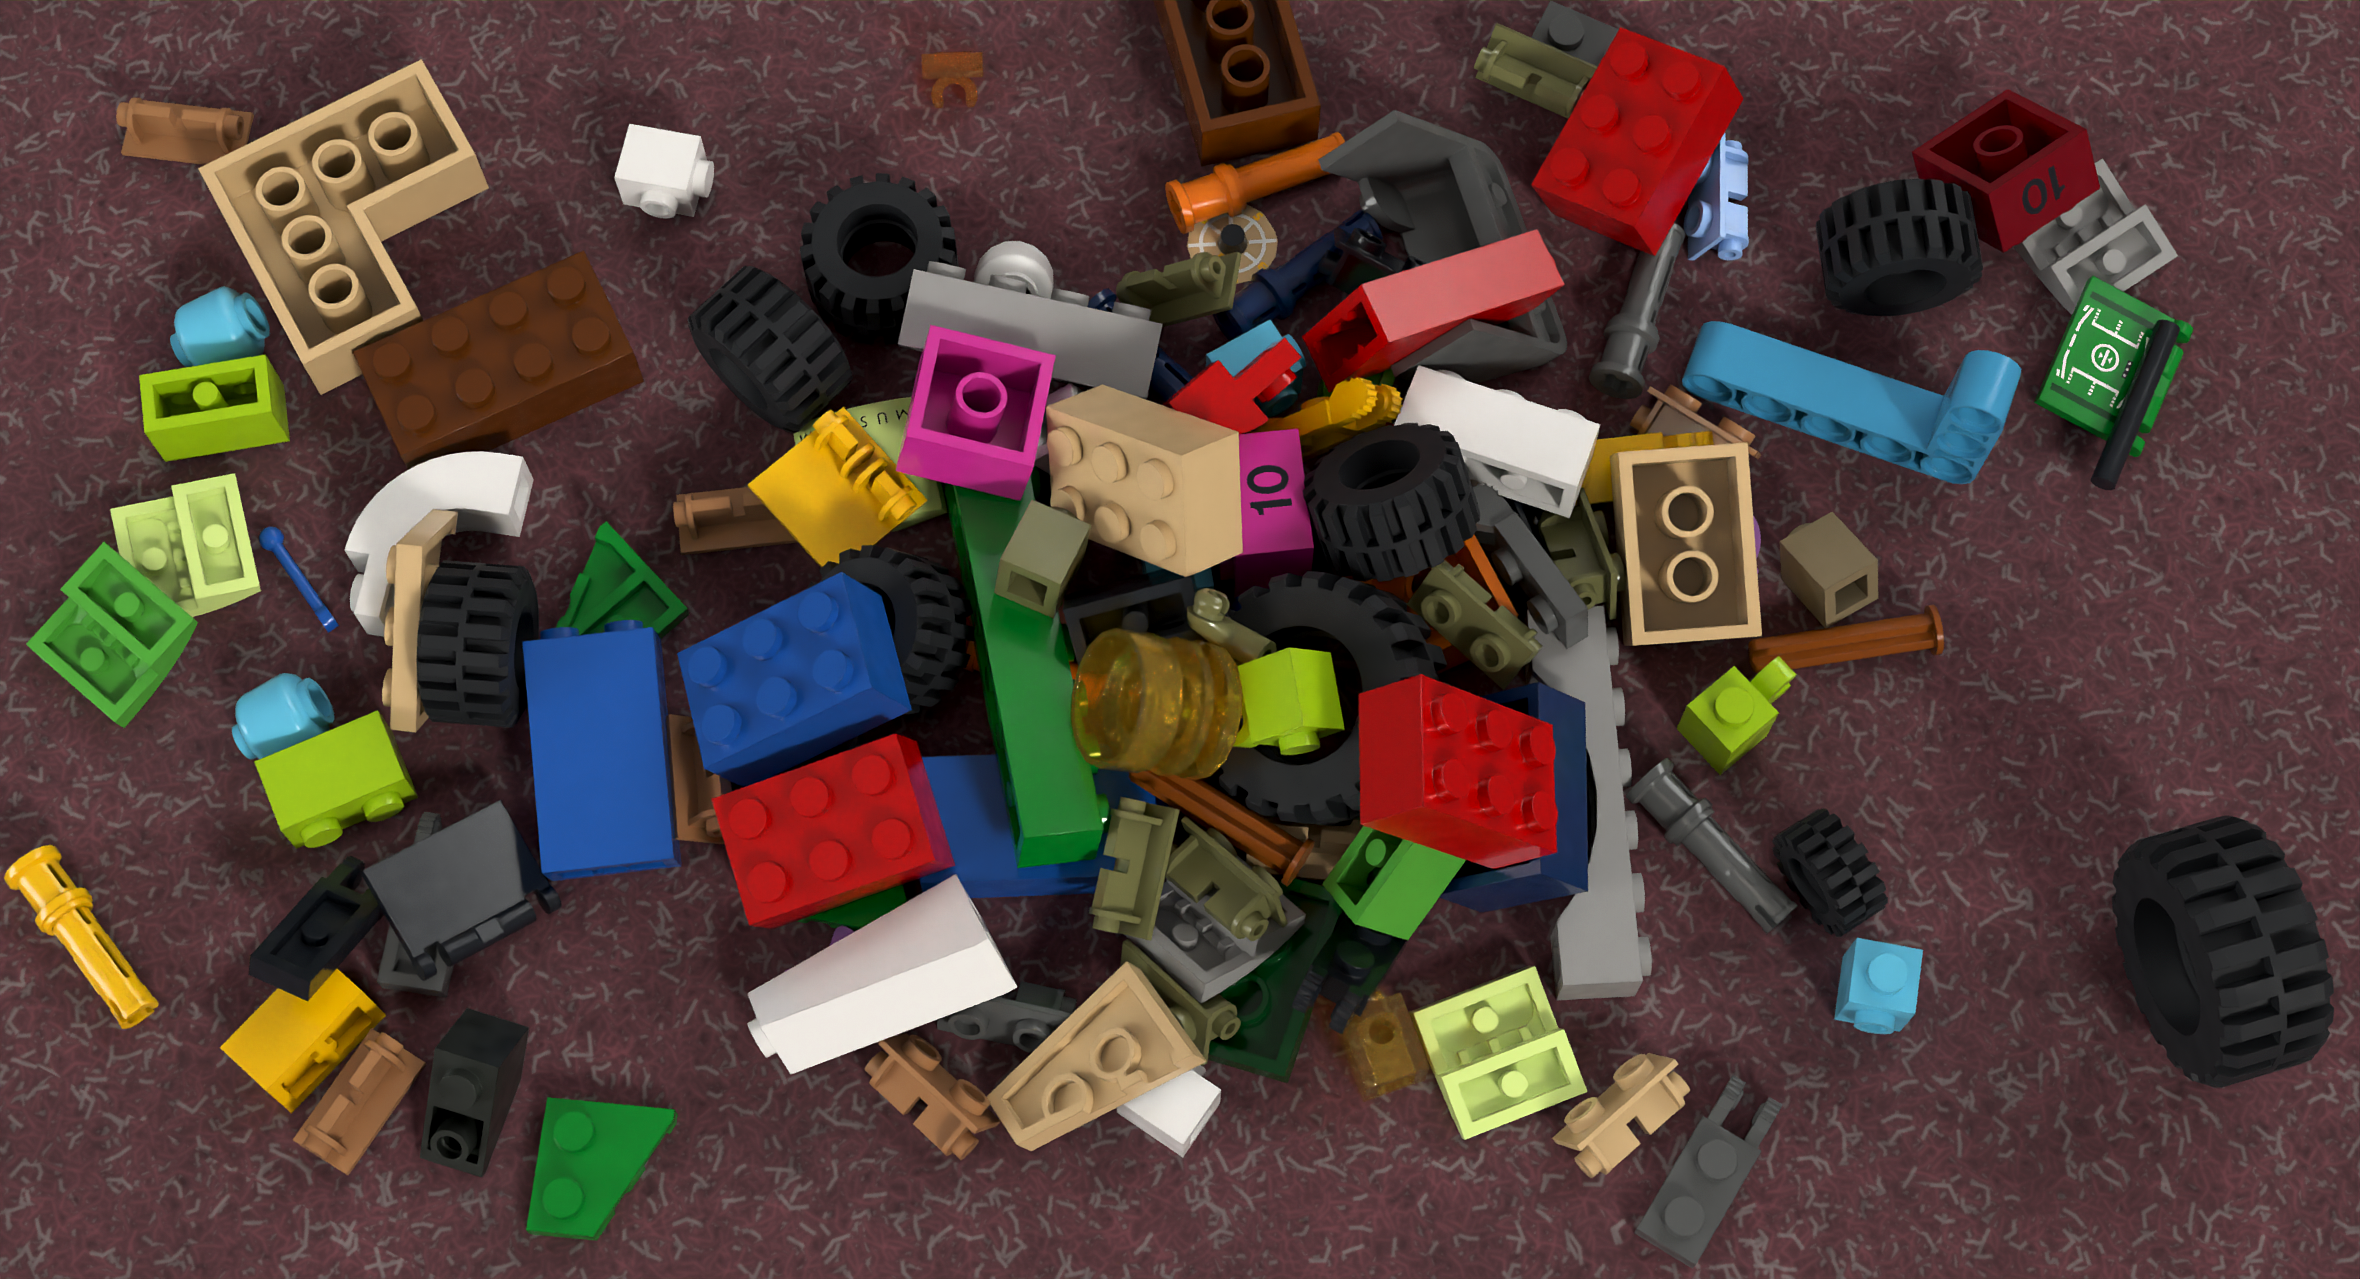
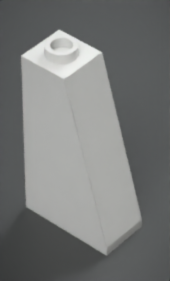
M955 874L747 993L756 1018L747 1024L765 1057L768 1058L777 1053L790 1074H794L1004 995L1017 988V985L984 920Z

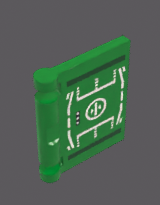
M2091 276L2086 282L2034 403L2107 441L2156 322L2158 320H2168L2177 324L2180 328L2176 339L2177 343H2188L2193 333V327L2189 323L2175 320L2099 278ZM2175 344L2138 432L2150 433L2184 352ZM2136 436L2129 455L2133 457L2141 455L2145 446V441L2141 437Z

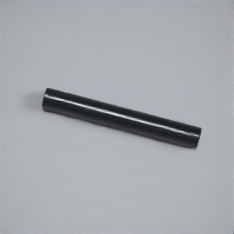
M2158 320L2153 328L2091 477L2092 484L2098 488L2114 490L2180 332L2179 326L2171 321Z

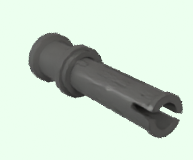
M1676 223L1672 225L1656 256L1640 251L1620 312L1613 316L1606 324L1603 335L1607 344L1601 362L1593 365L1589 375L1590 383L1606 395L1620 399H1633L1642 394L1645 380L1641 374L1648 354L1656 350L1660 339L1657 327L1655 326L1656 319L1673 272L1676 257L1686 235L1684 230Z
M1668 757L1665 758L1634 785L1627 793L1626 798L1631 804L1639 802L1666 830L1664 838L1669 844L1674 843L1677 847L1683 844L1731 896L1741 904L1763 928L1762 930L1768 934L1798 905L1791 901L1775 885L1763 870L1711 817L1715 813L1711 808L1713 804L1706 797L1698 799L1672 772L1674 763Z

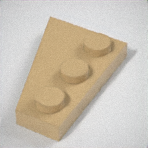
M432 509L396 545L390 548L388 554L386 578L389 584H395L394 607L389 609L386 616L384 640L386 645L393 646L392 668L387 670L384 678L382 701L384 706L391 707V730L416 733L429 718L426 715L420 698L417 681L416 657L419 620L428 584L437 567H439L442 539L447 534L455 535L458 512Z
M1126 961L1015 1068L987 1098L1016 1145L1033 1151L1207 1061L1142 970Z

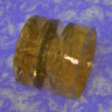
M1120 628L1102 632L1088 646L1077 669L1072 692L1071 723L1076 746L1087 763L1105 770L1131 773L1149 770L1159 776L1168 777L1176 775L1180 778L1191 780L1210 777L1225 763L1236 741L1242 715V685L1237 665L1225 647L1204 640L1190 641L1176 636L1165 639L1154 633Z

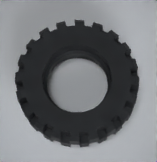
M1307 571L1303 576L1286 573L1271 577L1268 583L1269 589L1254 585L1239 595L1238 602L1242 608L1238 611L1228 609L1225 616L1275 642L1276 652L1289 647L1307 649L1325 639H1335L1342 642L1353 656L1359 669L1362 693L1420 674L1439 681L1437 671L1445 669L1447 666L1441 647L1428 644L1425 641L1430 637L1432 630L1420 615L1407 612V603L1393 593L1376 589L1374 585L1326 572ZM1203 640L1196 656L1197 659L1204 661L1200 678L1191 677L1189 696L1198 697L1199 712L1191 713L1190 720L1193 734L1205 736L1207 744L1200 748L1199 753L1207 769L1224 771L1219 777V785L1231 797L1245 799L1248 809L1263 816L1279 817L1281 821L1325 826L1351 825L1353 819L1360 820L1359 717L1347 740L1335 752L1319 761L1305 760L1299 754L1282 755L1279 746L1260 744L1253 748L1227 746L1225 737L1237 734L1241 730L1243 716L1241 713L1220 712L1219 704L1230 696L1243 697L1238 666L1243 663L1224 654L1209 641Z
M2224 815L2137 840L2129 846L2117 862L2119 867L2114 872L2112 883L2116 888V893L2112 896V909L2117 917L2118 926L2115 927L2117 942L2122 947L2125 959L2123 966L2127 979L2131 980L2136 992L2135 1000L2140 1012L2146 1015L2151 1025L2150 1032L2156 1042L2165 1047L2167 1058L2175 1067L2183 1069L2184 1075L2192 1081L2214 1088L2226 1087L2312 1060L2326 1043L2330 1035L2327 1028L2332 1024L2334 1017V1007L2330 1004V996L2334 993L2333 978L2328 973L2326 959L2329 958L2325 940L2320 938L2315 923L2318 918L2312 902H2307L2301 889L2303 883L2295 868H2289L2285 862V853L2275 841L2267 840L2266 832L2263 829L2249 823L2247 820L2234 816Z

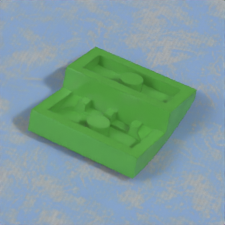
M103 542L60 589L69 598L26 645L111 720L125 728L168 675L190 640L198 622L113 548Z

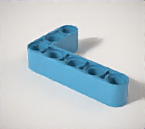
M1710 321L1704 323L1700 328L1682 378V385L1694 396L1952 484H1967L1976 478L2004 429L2021 376V368L2014 360L1997 352L1988 350L1969 352L1965 355L1943 396L1733 324Z

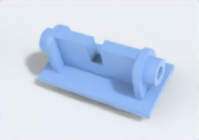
M1725 133L1688 197V209L1684 218V231L1688 236V260H1696L1709 249L1718 250V257L1720 259L1737 260L1742 257V250L1749 244L1748 207L1728 202V198L1742 201L1748 196V154L1742 150L1740 142L1734 140L1725 141Z

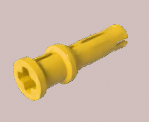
M46 845L30 851L19 858L6 871L4 876L5 882L10 889L20 890L37 913L35 923L40 931L51 936L56 935L61 944L65 946L95 991L110 1008L120 1027L127 1029L139 1024L154 1012V1008H157L159 1005L158 1001L151 995L146 986L142 984L134 973L133 968L97 922L91 912L93 908L92 896L86 888H77L59 864L62 857L55 846Z

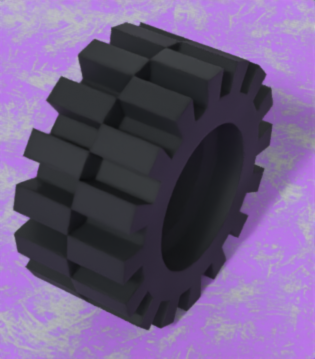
M1822 808L1815 810L1776 835L1772 841L1775 847L1772 849L1774 856L1780 860L1777 863L1780 873L1788 877L1789 881L1786 884L1792 892L1796 891L1805 910L1808 908L1811 911L1812 919L1818 925L1823 924L1826 932L1831 935L1835 933L1836 937H1841L1886 907L1885 904L1888 903V897L1883 893L1886 891L1884 881L1876 876L1880 872L1875 862H1870L1865 855L1868 853L1866 847L1862 842L1857 844L1854 840L1855 833L1848 825L1842 827L1841 819L1836 814L1830 815L1827 809Z

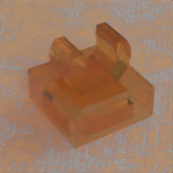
M984 51L926 52L921 54L922 78H939L931 92L935 108H944V90L947 85L952 83L959 84L965 89L967 107H974L976 105L978 88L970 77H984Z

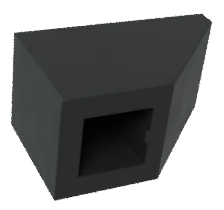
M466 1008L435 1047L419 1158L483 1177L522 1078L529 1027Z

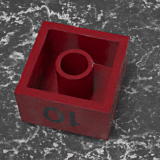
M2006 89L1912 151L1919 179L1942 180L1943 183H1953L1960 186L1962 191L1969 193L1974 210L1978 239L2002 253L2022 243L2028 236L2061 214L2070 211L2076 204L2100 189L2087 129L2009 89Z

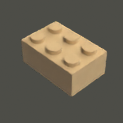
M1103 384L1046 406L1047 449L1049 452L1051 484L1050 504L1051 507L1066 509L1079 520L1091 524L1090 540L1184 577L1192 576L1243 553L1238 431Z
M1748 442L1626 451L1611 455L1610 468L1617 553L1622 559L1626 579L1625 590L1620 591L1624 646L1762 636Z

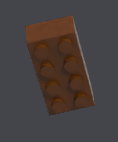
M1153 0L1201 167L1318 140L1321 104L1289 0Z
M584 250L353 352L408 470L418 464L448 454L488 452L644 382L634 351Z

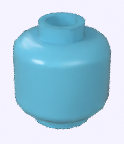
M223 286L184 304L176 311L174 319L176 333L171 335L170 342L178 360L185 367H192L262 355L265 347V338L269 336L270 328L265 313L254 297L249 293L244 292L240 294L234 289Z
M282 673L240 697L235 706L237 724L232 727V735L237 747L244 756L251 760L255 758L262 759L329 731V724L334 721V711L327 695L316 681L311 678L302 680L295 674Z

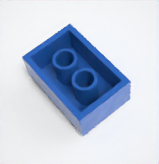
M843 572L677 653L704 769L741 787L771 778L912 710L882 596Z

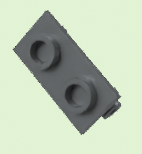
M1021 981L1016 1000L1004 998L1005 994L937 1019V1029L952 1032L965 1039H984L1017 1046L1023 1051L1032 1053L1076 1010L1077 999L1065 996L1066 989H1055Z

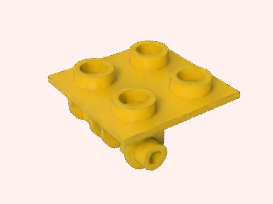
M844 407L836 413L832 409L824 413L813 424L815 429L748 484L752 492L821 568L828 561L839 563V553L850 548L861 551L862 545H876L928 501L904 473L895 471L897 465Z

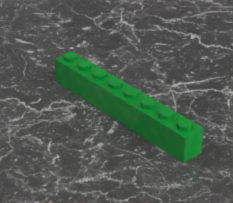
M1034 465L1021 501L943 483L965 599L970 600L973 614L969 616L970 625L974 627V646L1017 868L1094 860L1097 856L1102 834L1109 831L1111 815L1106 794H1096L1093 775L1098 774V750L1094 736H1084L1081 718L1086 717V693L1082 679H1072L1069 662L1074 661L1075 652L1067 623L1061 624L1058 611L1053 619L994 593L1000 558L1031 500L1035 501V499L1040 498L1041 481L1039 468Z

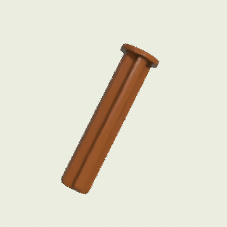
M1932 604L1925 606L1924 614L1752 639L1748 643V656L1752 671L1759 673L1778 656L1791 669L1930 649V652L1935 656L1943 653L1944 634L1940 614L1937 607Z
M1144 748L1130 767L1129 778L1133 783L1173 808L1179 809L1181 813L1205 828L1209 829L1212 827L1219 831L1231 844L1283 876L1281 883L1285 886H1289L1313 849L1315 841L1308 838L1303 843L1152 748Z

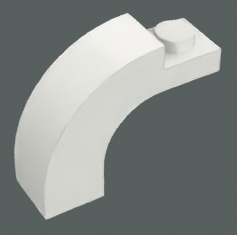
M483 451L448 454L428 460L405 471L389 482L373 497L356 520L344 549L357 571L364 573V575L357 574L353 581L350 593V608L367 634L384 637L386 616L389 609L394 607L395 584H389L386 578V564L390 548L396 545L432 509L458 512L456 532L484 531L520 537L534 480L523 457Z

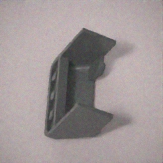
M1393 110L1318 159L1323 171L1358 182L1361 191L1359 202L1364 214L1366 212L1369 213L1378 225L1400 233L1408 256H1414L1427 263L1528 232L1505 169L1496 154L1485 143L1397 110ZM1550 296L1534 310L1496 326L1469 318L1391 365L1394 377L1411 382L1418 365L1435 371H1452L1463 377L1466 381L1477 384L1547 364L1566 352L1567 338L1552 296Z

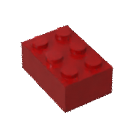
M1620 27L1531 186L1552 214L1656 256L1744 98L1725 66Z
M1422 674L1359 693L1360 825L1492 869L1557 853L1556 824L1558 821V809L1555 803L1554 759L1556 747L1553 739V725Z
M897 733L711 799L749 926L776 929L955 866L918 743Z

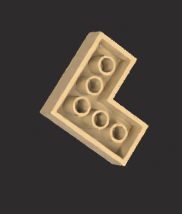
M422 59L198 168L320 395L363 374L353 354L354 351L424 321L381 242L489 188L472 147Z

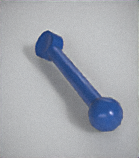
M271 526L264 528L259 534L260 546L274 553L327 632L329 633L339 626L284 547L282 531Z

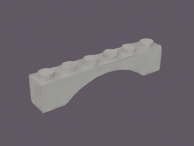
M1594 606L1588 610V637L1566 649L1553 631L1549 634L1543 633L1534 622L1529 610H1527L1523 623L1529 629L1533 628L1538 632L1535 639L1543 647L1527 665H1524L1526 685L1536 682L1545 684L1584 701L1586 710L1587 799L1590 809L1588 892L1575 894L1558 918L1550 936L1556 1001L1635 996L1643 982L1642 976L1651 975L1652 958L1649 938L1647 936L1638 937L1636 913L1644 912L1645 890L1642 874L1632 873L1629 850L1637 849L1638 824L1635 811H1625L1623 787L1631 786L1632 768L1628 748H1618L1616 726H1624L1625 700L1623 689L1621 687L1612 688L1610 665H1617L1619 659L1617 630L1615 627H1606L1604 606Z

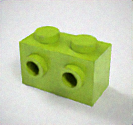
M266 354L139 375L144 433L165 462L290 441L284 384Z
M378 710L254 761L280 831L296 849L304 845L308 848H315L329 844L342 835V829L366 819L370 822H377L391 818L403 810L404 803L418 798L393 732Z

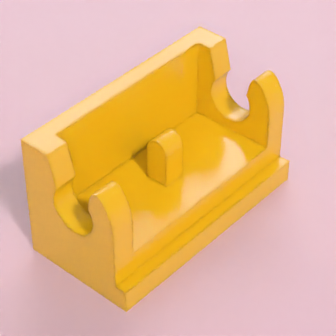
M336 969L309 1001L277 988L229 1037L220 1049L292 1113L386 1014L341 971Z

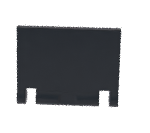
M501 800L361 872L370 891L408 954L416 974L423 981L437 974L435 963L425 949L436 944L442 960L448 967H451L536 922L535 911L528 900L524 898L525 896L535 892L539 905L547 914H551L562 906L558 893L550 886L546 877L542 874L539 865Z

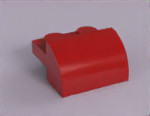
M1282 338L1273 342L1234 377L1217 360L1205 367L1162 405L1238 431L1239 434L1249 432L1269 420L1253 399L1257 397L1261 403H1264L1266 400L1269 402L1297 378L1290 367L1302 357L1286 338Z

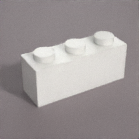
M1420 365L1417 367L1403 402V407L1400 409L1401 413L1398 414L1394 426L1403 423H1418V426L1431 424L1439 426L1440 431H1449L1459 444L1473 487L1477 486L1478 483L1480 485H1485L1486 483L1487 486H1493L1494 490H1498V495L1570 518L1588 471L1600 424L1586 420L1582 415L1572 410H1555L1527 401L1516 392L1504 389L1493 390L1466 381L1463 377L1452 371H1435Z

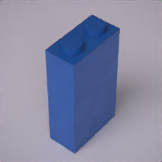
M614 621L604 625L605 632L585 635H579V629L573 627L551 628L540 632V640L522 641L541 871L551 881L681 867L680 842L675 840L666 725L668 710L662 644L654 628H644L642 621Z
M1143 749L1098 751V774L1093 775L1096 794H1106L1110 811L1111 808L1118 810L1120 797L1168 807L1167 803L1136 785L1129 778L1130 767ZM996 755L922 757L955 862L953 867L920 878L923 892L956 874L970 898L1095 894L1100 868L1114 869L1116 857L1103 855L1108 833L1102 834L1097 856L1094 860L1017 868Z

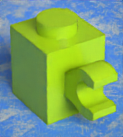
M1289 647L1239 665L1238 671L1243 697L1230 696L1219 704L1220 712L1241 713L1243 716L1241 730L1237 734L1225 737L1227 746L1253 748L1259 744L1279 746L1282 755H1297L1319 749V738L1345 730L1331 652Z
M1779 656L1765 666L1751 682L1733 666L1686 706L1677 730L1721 775L1768 735L1779 714L1771 703L1790 688L1789 682L1797 674Z

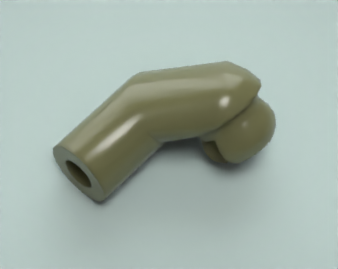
M1203 588L1196 592L1193 606L1187 607L1189 626L1216 648L1243 664L1276 652L1275 642L1225 616L1230 607L1229 599L1225 594L1210 588Z

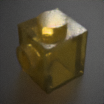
M1377 991L1361 1017L1355 1015L1343 1034L1337 1032L1363 1102L1425 1081L1430 1067L1401 992L1384 998L1382 992Z

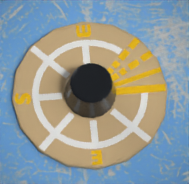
M1247 205L1242 214L1231 218L1225 213L1196 223L1194 231L1189 232L1187 247L1191 259L1195 254L1201 252H1208L1213 256L1219 257L1234 252L1242 254L1237 284L1251 281L1252 275L1258 270L1269 268L1276 257L1278 239L1274 226L1261 211Z

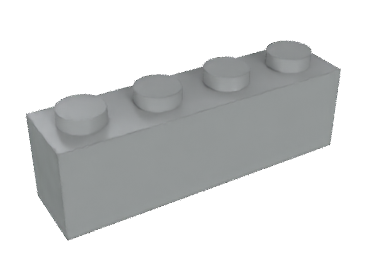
M929 261L927 272L913 270L898 347L922 352L929 327L934 325L1056 355L1051 377L1053 381L1067 384L1072 383L1073 385L1090 389L1103 384L1147 399L1163 325L1149 321L1150 309L1114 302L1112 313L1088 308L1089 296L1061 289H1052L1051 298L1047 299L1026 294L1027 282L997 275H991L988 286L964 280L966 272L964 268Z

